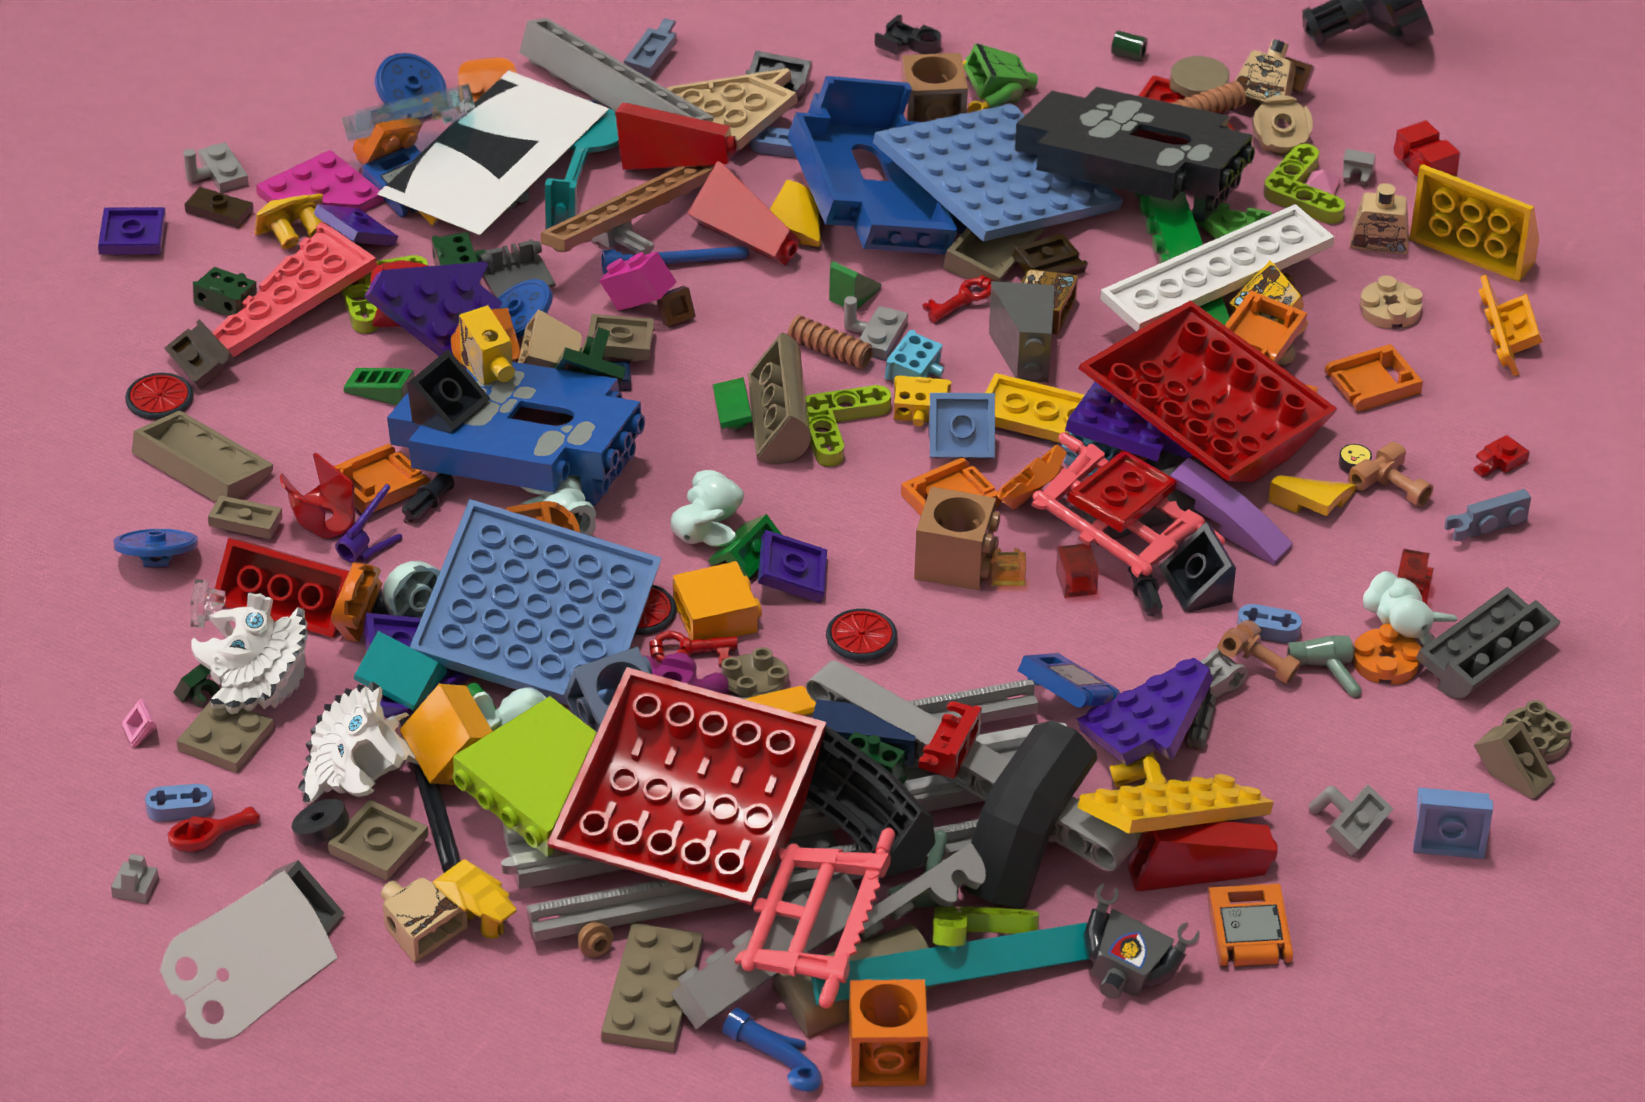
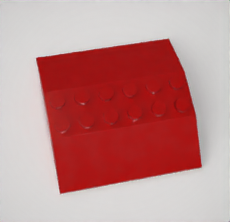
M1191 300L1082 362L1078 368L1224 479L1233 482H1255L1289 460L1337 410L1334 405Z
M627 667L547 845L553 849L752 905L779 865L778 851L780 848L786 849L805 804L827 723Z

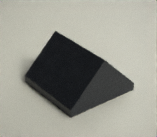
M449 349L407 383L412 422L447 433H451L491 399Z
M1205 522L1178 550L1173 552L1159 566L1184 610L1187 612L1230 603L1233 600L1236 567L1211 525Z

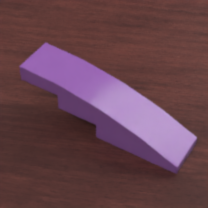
M1187 458L1170 475V477L1177 480L1176 489L1196 500L1194 505L1196 511L1221 525L1219 534L1273 566L1292 548L1293 543L1255 505L1220 477L1192 459Z

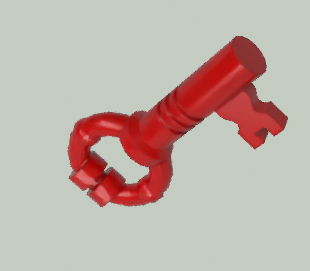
M984 275L965 280L960 285L957 295L943 304L936 303V301L930 299L928 303L922 304L923 309L930 311L928 312V318L931 322L936 323L964 304L969 305L973 301L989 298L993 280ZM977 285L984 290L981 293L972 294L969 288Z
M671 630L660 633L654 640L649 642L650 656L660 663L666 657L663 650L664 640H677L680 642L679 648L684 650L688 656L692 653L717 651L719 667L722 666L724 659L731 657L729 656L730 650L738 649L737 636L690 640L689 637Z

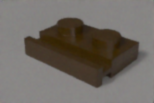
M1063 233L1015 247L1012 257L1025 272L1032 269L1076 275L1085 272L1088 265L1086 260L1082 261L1079 258L1080 253Z
M199 319L196 322L198 325L195 328L185 330L164 349L195 385L201 389L225 370L223 368L224 365L229 361L233 363L236 360Z

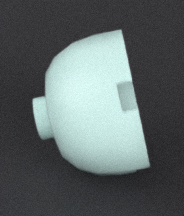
M409 561L397 566L389 573L384 582L382 597L388 613L396 616L422 618L441 570L423 561Z

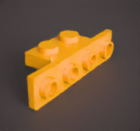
M1485 274L1480 276L1483 288L1478 290L1484 306L1489 305V308L1484 309L1491 327L1495 325V328L1490 329L1496 346H1501L1496 352L1502 366L1508 365L1513 376H1517L1520 373L1514 354L1543 342L1533 307L1527 294L1499 305L1496 293Z

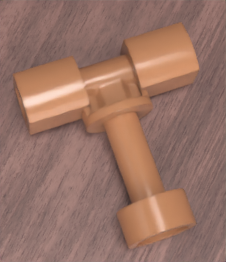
M1394 441L1379 449L1374 461L1364 459L1352 467L1348 482L1356 485V489L1359 491L1365 490L1377 481L1382 485H1387L1391 482L1406 491L1407 500L1417 507H1422L1428 502L1434 489L1432 484L1422 478L1413 481L1397 471L1398 467L1404 464L1406 449Z
M1244 620L1236 628H1231L1224 633L1217 645L1222 654L1228 657H1235L1243 651L1245 652L1243 655L1245 659H1248L1252 654L1277 670L1275 678L1286 685L1292 680L1301 665V662L1293 656L1288 655L1283 659L1261 645L1259 642L1262 630L1253 621Z

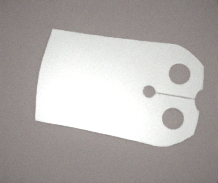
M282 871L239 900L173 938L163 957L160 972L171 994L179 996L184 1001L186 1006L185 1017L200 1037L228 1039L235 1037L285 996L336 960L337 956L316 912L288 874ZM183 957L193 959L197 965V974L190 981L180 979L176 973L177 961ZM225 968L229 972L227 981L222 982L217 979L218 969ZM210 1000L219 1002L224 1010V1016L217 1024L206 1022L202 1015L204 1004Z

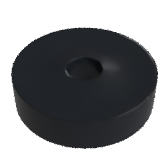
M326 799L303 809L294 818L291 827L299 843L303 845H317L341 833L348 825L350 816L342 801Z

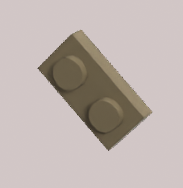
M220 495L208 515V524L210 527L271 539L283 518L282 508Z

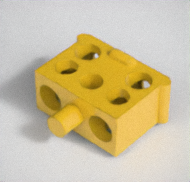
M896 376L894 378V420L913 421V424L918 427L922 426L924 422H929L930 393H951V381L926 377ZM907 408L909 410L907 412H902L900 409Z

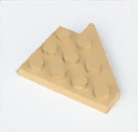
M789 69L676 85L667 88L669 91L712 115L714 123L730 126L731 136L736 137L738 150L743 148L798 102L796 92L783 87L792 80Z

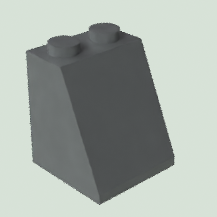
M996 281L991 283L989 335L1015 378L1037 382H1048L1055 285Z

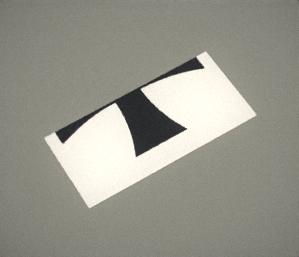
M508 70L377 194L480 235L609 108Z

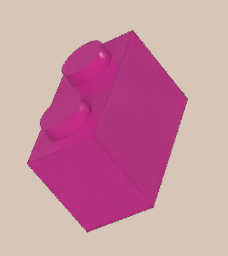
M658 251L646 255L640 252L626 261L618 259L607 266L608 272L599 280L618 311L659 300L676 283L675 278Z

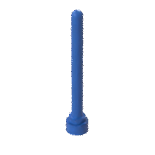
M745 246L658 253L665 264L743 259L749 255V250ZM615 249L602 250L603 274L605 275L608 272L606 268L612 262L618 259L626 261L636 254L622 255L621 252H616Z

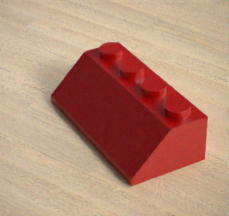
M228 538L210 603L231 609L247 607L248 593H261L263 596L273 599L270 616L274 621L282 617H290L299 607L305 611L306 630L335 638L339 631L333 625L331 615L349 570L247 541Z

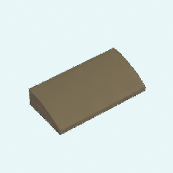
M967 227L946 251L943 269L968 279L984 275L993 281L1000 282L1017 262L1012 257L1015 247L1035 242L1047 227L988 241H982Z
M180 410L134 430L132 453L215 502L220 495L242 499L253 491L273 470L274 464Z

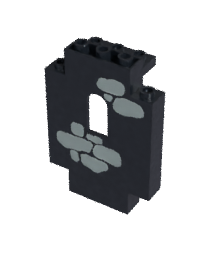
M1095 87L1085 98L1052 90L1016 123L1015 151L1037 156L1036 170L1170 201L1181 191L1195 192L1193 218L1202 222L1213 212L1215 213L1220 203L1226 201L1230 193L1239 187L1241 173L1248 164L1252 163L1255 155V147L1252 146L1253 135L1232 130L1229 127V116L1100 87ZM1139 129L1183 138L1188 140L1189 143L1173 145L1133 135Z

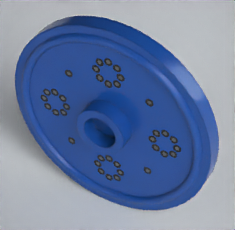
M411 53L393 54L382 61L375 74V87L380 99L388 108L401 116L408 118L416 117L417 119L427 118L438 112L445 102L447 88L442 74L431 62L421 56Z
M531 279L520 282L498 297L502 301L500 308H508L517 338L524 335L526 325L537 310L547 314L550 309L553 293L546 282L542 280Z
M145 529L119 535L114 539L113 543L114 549L117 552L139 556L143 561L144 567H169L173 555L183 554L197 548L198 537L193 533L175 529Z

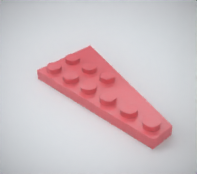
M321 221L316 226L317 232L311 239L306 237L299 244L300 250L294 256H287L259 285L260 291L254 297L248 296L242 302L243 308L237 314L229 315L213 334L233 357L238 356L244 350L264 340L273 332L291 323L294 319L372 272L378 266L376 257Z

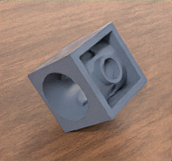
M638 646L574 668L564 692V697L571 713L594 731L598 732L609 707L601 700L598 691L604 689L617 690L627 667L652 674L651 664L646 656L642 657Z

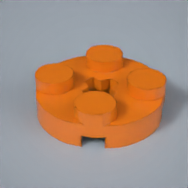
M1390 623L1381 625L1379 629H1372L1363 633L1355 640L1353 664L1356 671L1371 682L1379 683V680L1383 679L1391 680L1390 685H1398L1416 676L1420 664L1416 657L1422 647L1414 638L1401 635L1393 629ZM1382 654H1388V655L1393 656V658H1392V657H1389V656H1383V657H1381V655H1382Z

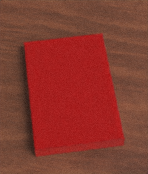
M1123 450L1072 489L1068 494L1067 501L1121 533L1172 493L1176 488L1177 480Z

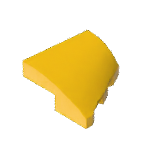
M786 180L770 210L800 239L799 244L820 247L822 240L819 233V227H821L818 214L819 209L811 190L798 182Z
M1279 475L1270 482L1268 501L1296 514L1304 506L1328 516L1335 506L1341 508L1355 492L1356 485Z

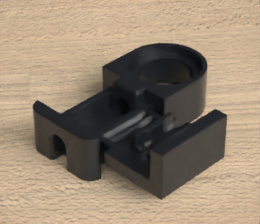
M897 15L886 24V33L884 35L878 32L875 34L874 46L895 55L900 52V47L903 45H909V49L920 54H937L941 50L942 35L938 30L926 25L914 28L902 23V15Z

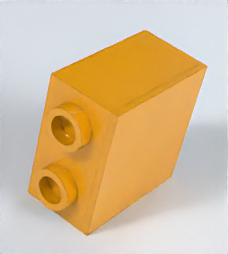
M737 561L673 575V599L690 640L738 637L757 632L758 618L762 617L761 605L758 598L753 597L749 578L743 575Z
M438 684L400 728V732L429 783L456 785L453 780V756L493 732L467 686Z

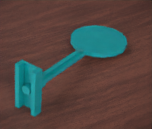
M608 109L568 148L575 152L565 180L547 178L545 183V230L578 215L577 183L588 153L609 150L619 145L614 110Z

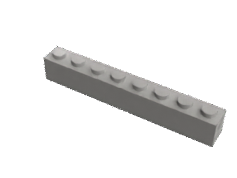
M543 18L527 21L519 53L529 58L530 63L549 70L553 77L567 81L573 89L587 93L593 101L603 103L614 111L618 109L621 103H630L713 122L714 117L552 20Z

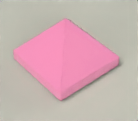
M1323 169L1311 172L1306 184L1334 195L1341 178Z
M140 699L122 722L132 747H137L157 729L144 699Z

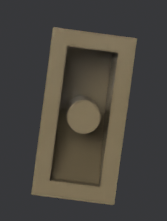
M1522 721L1493 727L1474 744L1476 751L1492 776L1531 799L1536 798L1555 780L1554 775Z

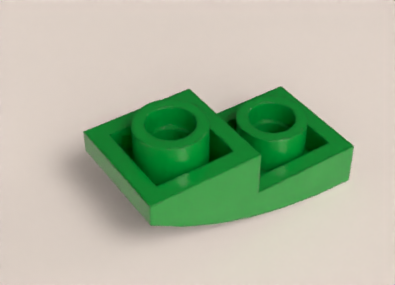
M744 377L713 384L722 429H740L745 427L747 423L753 422Z

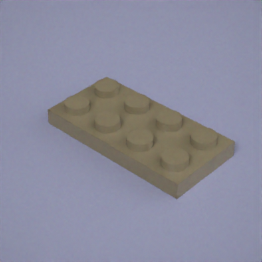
M636 923L631 924L602 1026L601 1042L668 1052L675 1051L684 1012L671 995V992L681 985L678 981L681 975L694 966L697 967L703 946V933Z

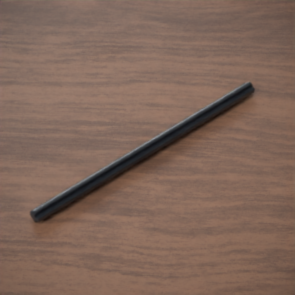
M382 588L371 613L389 615L384 606ZM408 719L400 720L401 727L406 723ZM412 763L442 870L447 872L461 862L441 790L439 784L429 783L419 764Z

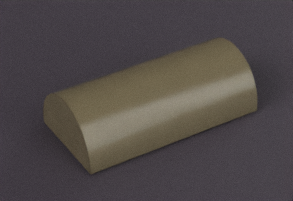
M782 332L748 373L756 457L762 462L771 464H782L797 459L808 449L811 440L800 347L792 337Z
M905 924L856 944L857 953L850 956L849 961L929 947L921 933L913 925ZM834 951V952H832V953H829V954H827V955H824V956H832V957H834L836 951ZM781 973L775 974L773 988L806 1037L849 1021V1000L834 1002L830 1008H822L820 1005H816L811 976L798 974L794 977ZM937 985L925 987V991L937 987Z

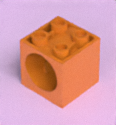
M850 980L848 1031L851 1087L926 1086L928 1024L925 980Z

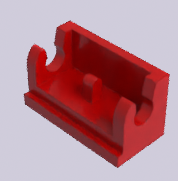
M953 701L948 703L946 709L959 713L961 717H956L952 714L943 715L942 721L931 742L925 745L923 749L924 754L918 761V768L955 779L980 733L982 707L977 705L972 707Z

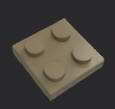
M591 314L588 336L592 337L598 327L610 331L602 359L610 357L625 358L633 362L649 360L654 319Z
M210 701L177 739L178 751L238 773L274 730V722L269 717L253 711H246L244 708H241L235 714H230L225 707L213 709Z
M369 799L349 820L345 829L328 843L329 854L388 881L428 837V826Z

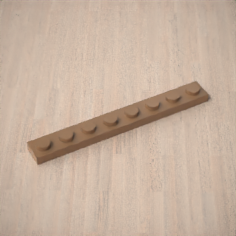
M715 165L677 167L542 231L541 244L552 247L557 252L571 251L573 247L581 243L589 242L592 238L602 233L610 232L621 224L631 222L633 218L650 213L652 209L669 204L671 200L687 195L690 191L702 187Z

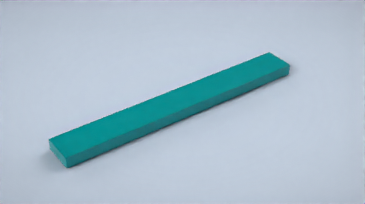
M1087 922L969 941L963 946H938L848 961L850 970L845 984L839 983L840 987L834 1002L849 1000L850 980H925V987L1090 960L1087 957L1083 938ZM811 977L816 1005H820L819 998L826 980Z

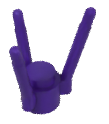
M386 484L353 527L335 543L336 551L344 560L355 562L360 558L365 562L373 554L402 539V535L399 533L369 548L370 538L361 529L390 490L389 484Z

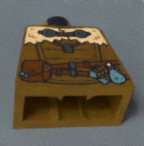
M1028 270L1021 283L1055 285L1052 334L1058 335L1076 302L1078 276Z

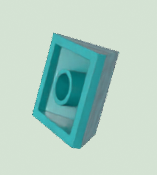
M378 631L354 675V680L365 686H368L372 681L382 688V695L414 711L444 678L447 669L439 662Z

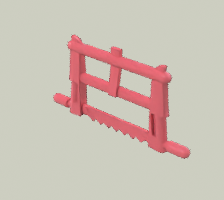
M1068 432L1060 433L1059 442L1080 455L1067 469L1062 468L1057 477L1044 491L1039 490L1033 494L1034 501L1031 505L1040 510H1048L1079 531L1081 534L1078 539L1089 546L1092 542H1095L1131 567L1132 573L1137 578L1140 574L1150 575L1155 564L1171 552L1178 550V544L1196 532L1205 523L1202 516L1190 509L1187 511L1181 510L1176 501L1169 502L1168 498L1165 497L1155 507L1173 518L1175 522L1159 535L1136 520L1127 529L1150 543V545L1140 555H1136L1128 550L1125 546L1104 533V530L1109 525L1098 519L1091 524L1058 502L1070 490L1079 485L1094 469H1099L1108 462L1104 458L1105 453L1094 444H1088L1086 447L1082 441ZM1214 530L1220 542L1224 545V537Z
M886 828L882 831L875 849L876 853L843 852L842 849L800 848L795 843L788 845L786 849L780 848L778 855L781 864L767 899L757 898L753 908L754 912L761 914L747 950L738 954L735 964H742V968L748 972L756 968L794 977L802 974L825 979L826 982L819 998V1004L822 1008H830L838 993L839 983L845 984L850 970L849 958L857 953L855 945L861 943L859 934L865 932L863 923L869 921L867 913L873 911L871 902L877 900L874 892L881 889L878 882L879 878H884L890 866L891 855L889 853L896 835L894 830ZM795 867L819 870L805 907L782 901ZM834 872L863 875V881L834 957L803 953ZM776 915L800 920L788 952L763 949Z

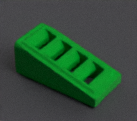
M356 368L344 385L343 391L398 405L408 393L407 383L414 378V370L405 368Z

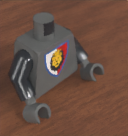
M1104 884L1100 885L1095 892V899L1098 905L1096 909L1092 908L1083 938L1087 957L1093 961L1091 973L1093 976L1103 980L1099 988L1101 993L1111 999L1118 998L1122 990L1131 995H1138L1144 987L1151 989L1171 980L1187 956L1185 953L1187 947H1193L1199 942V930L1192 940H1185L1182 934L1187 929L1188 923L1182 924L1178 929L1179 941L1174 946L1173 942L1175 939L1114 909L1111 910L1110 914L1107 913L1108 906L1117 900L1119 892L1115 888L1112 900L1106 901L1101 897V890Z

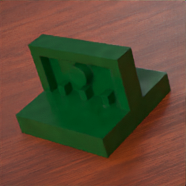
M600 327L596 329L592 337H586L584 345L580 347L579 351L565 347L553 367L555 369L617 378L618 386L622 382L626 367L602 360L610 331Z

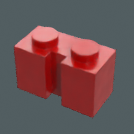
M1427 120L1397 130L1394 154L1415 176L1418 177L1419 167L1422 164L1455 177L1458 173L1460 151L1447 139L1441 141L1439 139L1440 132Z

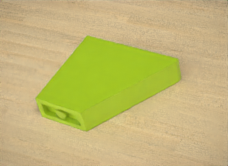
M549 696L454 755L453 780L460 790L468 792L484 809L490 810L499 817L507 828L515 830L525 838L532 848H537L549 857L554 853L555 849L548 847L547 842L597 732Z

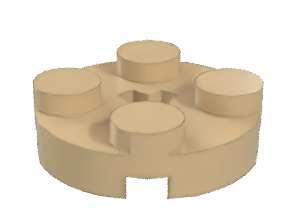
M1276 95L1267 98L1257 108L1252 121L1253 133L1259 141L1260 147L1265 151L1289 153L1295 146L1306 144L1313 127V119L1309 109L1305 105L1302 107L1296 102L1295 98L1287 95ZM1279 119H1283L1284 123L1290 124V126L1286 129H1281L1276 124H1278Z
M1381 276L1378 282L1369 284L1361 292L1360 307L1362 308V316L1369 323L1380 328L1392 329V324H1402V328L1409 327L1416 323L1421 316L1423 293L1418 288H1413L1406 283L1396 281L1392 276Z

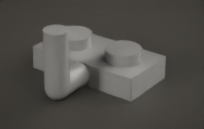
M226 142L197 150L198 160L203 166L198 169L195 150L186 149L183 152L187 181L196 182L211 178L220 193L249 185L247 173Z
M848 296L844 300V327L849 331L862 334L859 339L863 340L864 343L872 344V357L886 360L908 323V313L878 306L869 323L856 320L857 299L853 296Z
M1370 785L1365 786L1352 801L1346 798L1336 787L1328 786L1308 806L1313 814H1319L1332 803L1342 812L1326 832L1351 856L1360 849L1394 809Z

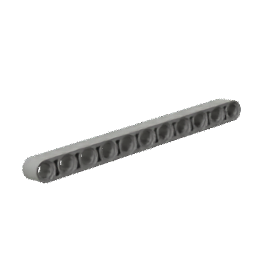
M837 661L828 662L806 683V690L815 702L817 699L852 703L915 735V760L917 762L924 754L923 749L925 745L931 742L941 723V720ZM975 740L956 778L943 777L986 801L995 781L1010 760ZM1072 796L1061 812L1049 838L1104 870H1115L1136 849L1137 839L1133 833L1129 834L1078 809L1079 799Z

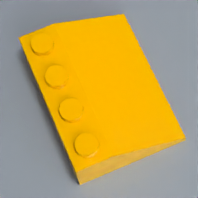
M1422 164L1419 167L1409 240L1520 282L1536 262L1539 234L1534 206Z

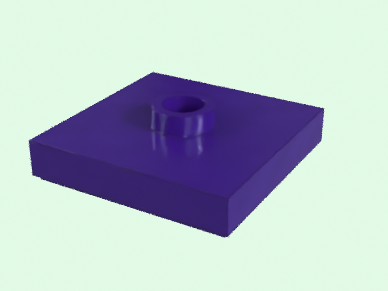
M317 204L314 211L317 218L352 242L395 246L398 235L359 208Z
M105 207L98 242L99 255L161 254L166 221L165 207Z
M765 530L761 537L758 583L820 603L825 594L827 549Z

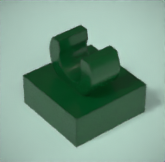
M199 664L181 678L173 693L182 703L189 697H192L194 704L202 707L207 699L201 691L205 690L213 697L220 688L215 681L210 680V669Z

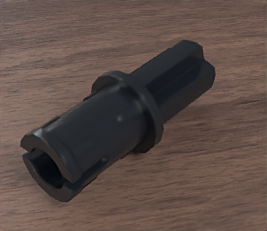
M437 473L428 484L419 486L417 494L402 507V513L405 515V518L408 521L418 520L429 508L437 507L440 502L439 499L454 487V478L449 474Z
M1128 567L1134 583L1133 593L1139 598L1143 611L1147 612L1148 616H1154L1156 613L1161 612L1163 605L1158 594V581L1153 578L1152 574L1148 576L1140 574L1137 578L1132 573L1131 567Z

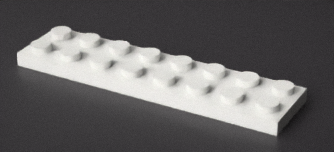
M1295 204L1101 289L1100 300L1135 331H1138L1190 300L1196 305L1201 306L1246 286L1269 261L1273 262L1279 270H1282L1331 248L1334 245L1335 237Z

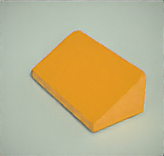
M804 686L792 687L745 699L803 716L812 715L816 704Z

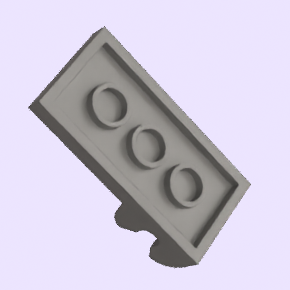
M972 843L872 907L873 911L867 913L869 921L863 923L865 932L859 934V936L863 940L872 937L884 927L882 921L889 916L894 921L901 918L915 907L912 901L924 893L936 904L942 907H950L952 902L957 901V887L964 884L976 890L984 882L986 871L984 863Z

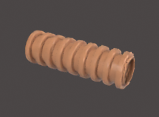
M1232 81L1230 84L1227 83L1207 90V92H1201L1199 95L1195 94L1184 98V100H1178L1176 103L1173 102V104L1220 114L1221 112L1229 111V109L1232 110L1243 106L1246 102V93L1238 81Z
M800 314L791 321L788 328V335L797 341L798 344L805 345L809 349L813 348L814 351L822 352L826 356L830 355L831 358L839 359L843 363L847 362L848 365H855L860 370L864 369L872 358L873 346L871 343H864L861 339H855L851 335L847 336L846 333L838 332L834 328L830 329L827 325L822 326L821 323L814 322L810 318L805 319Z

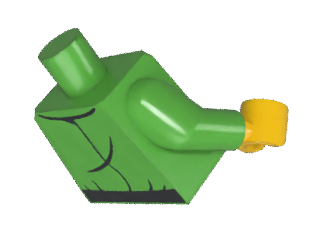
M975 43L969 56L963 61L964 69L979 99L985 100L983 103L980 101L970 102L967 108L968 113L999 107L1006 102H1017L1020 100L1025 89L1034 90L1037 86V74L1026 72L1020 58L1016 54Z

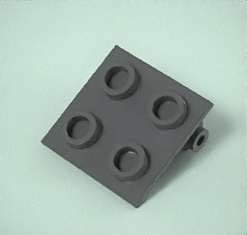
M533 239L518 243V248L513 243L511 244V253L505 245L502 246V249L500 247L485 250L484 254L479 256L480 261L478 262H486L488 264L483 275L495 297L498 298L514 285L531 279L542 280L549 287L556 286L554 279L539 253H542L540 241L534 242Z

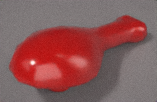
M251 806L245 808L240 813L223 819L193 816L174 825L167 834L168 841L172 848L180 852H197L212 845L222 834L248 824L259 823L261 816Z

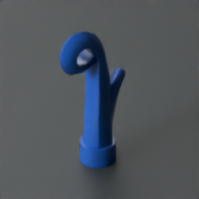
M738 1007L731 1011L724 1022L723 1034L737 1042L743 1041L792 1068L788 1073L787 1079L794 1089L800 1092H813L820 1087L823 1077L821 1072L810 1059L798 1050L805 1048L806 1043L804 1040L788 1037L763 1027L753 1020L752 1015Z

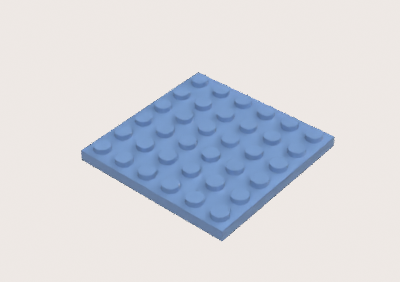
M1005 104L980 111L890 128L889 130L875 132L873 143L982 241L1120 210L1123 199L1111 187L1036 170L1037 156L1015 151L1016 123L1025 115L1013 104Z
M469 499L410 648L439 662L445 668L517 690L533 688L542 693L546 698L551 696L557 702L568 705L564 692L574 668L631 648L660 567L661 557ZM616 689L598 691L599 697L607 706L610 705Z

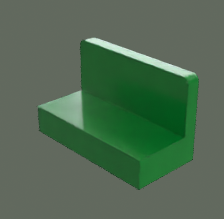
M767 514L741 525L735 532L737 538L733 543L720 547L708 559V562L713 566L725 560L728 563L737 561L743 575L750 578L759 568L761 537L765 530L781 534V532Z

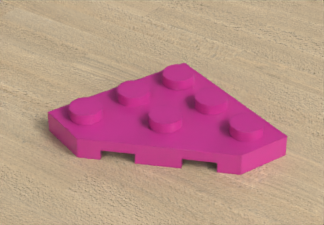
M331 149L256 184L257 195L267 203L273 200L320 193L323 194L322 205L359 208L363 212L384 203V197L377 194L381 190Z

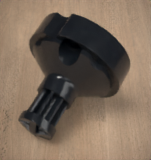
M1330 0L1311 9L1308 7L1301 10L1305 34L1317 47L1325 44V40L1349 29L1354 31L1368 24H1371L1397 41L1403 40L1406 46L1434 35L1422 0Z

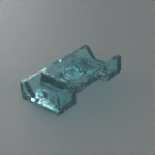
M468 83L356 110L355 114L342 117L347 139L351 141L370 137L377 123L408 118V114H411L412 119L431 113L433 121L443 119L444 124L458 121L462 117L468 116L467 111L475 107Z

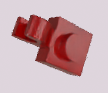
M1505 435L1484 446V450L1476 454V458L1482 462L1475 466L1473 470L1482 477L1488 476L1498 468L1507 473L1527 462L1530 451L1508 435Z

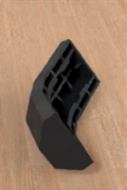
M827 726L806 801L844 829L865 853H876L875 849L882 831L886 828L893 829L896 835L889 853L891 855V862L886 874L893 876L919 867L936 843L932 816L895 776Z
M1052 720L1034 725L995 781L981 810L971 841L984 863L986 877L976 890L962 884L969 893L995 904L1020 909L1027 907L1050 834L1061 812L1097 761V751L1076 730Z

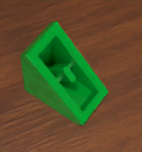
M832 261L830 265L829 301L844 307L845 298L853 296L857 299V309H859L882 286L881 283Z

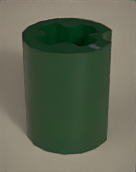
M1117 30L1112 40L1111 54L1142 61L1147 50L1148 38Z

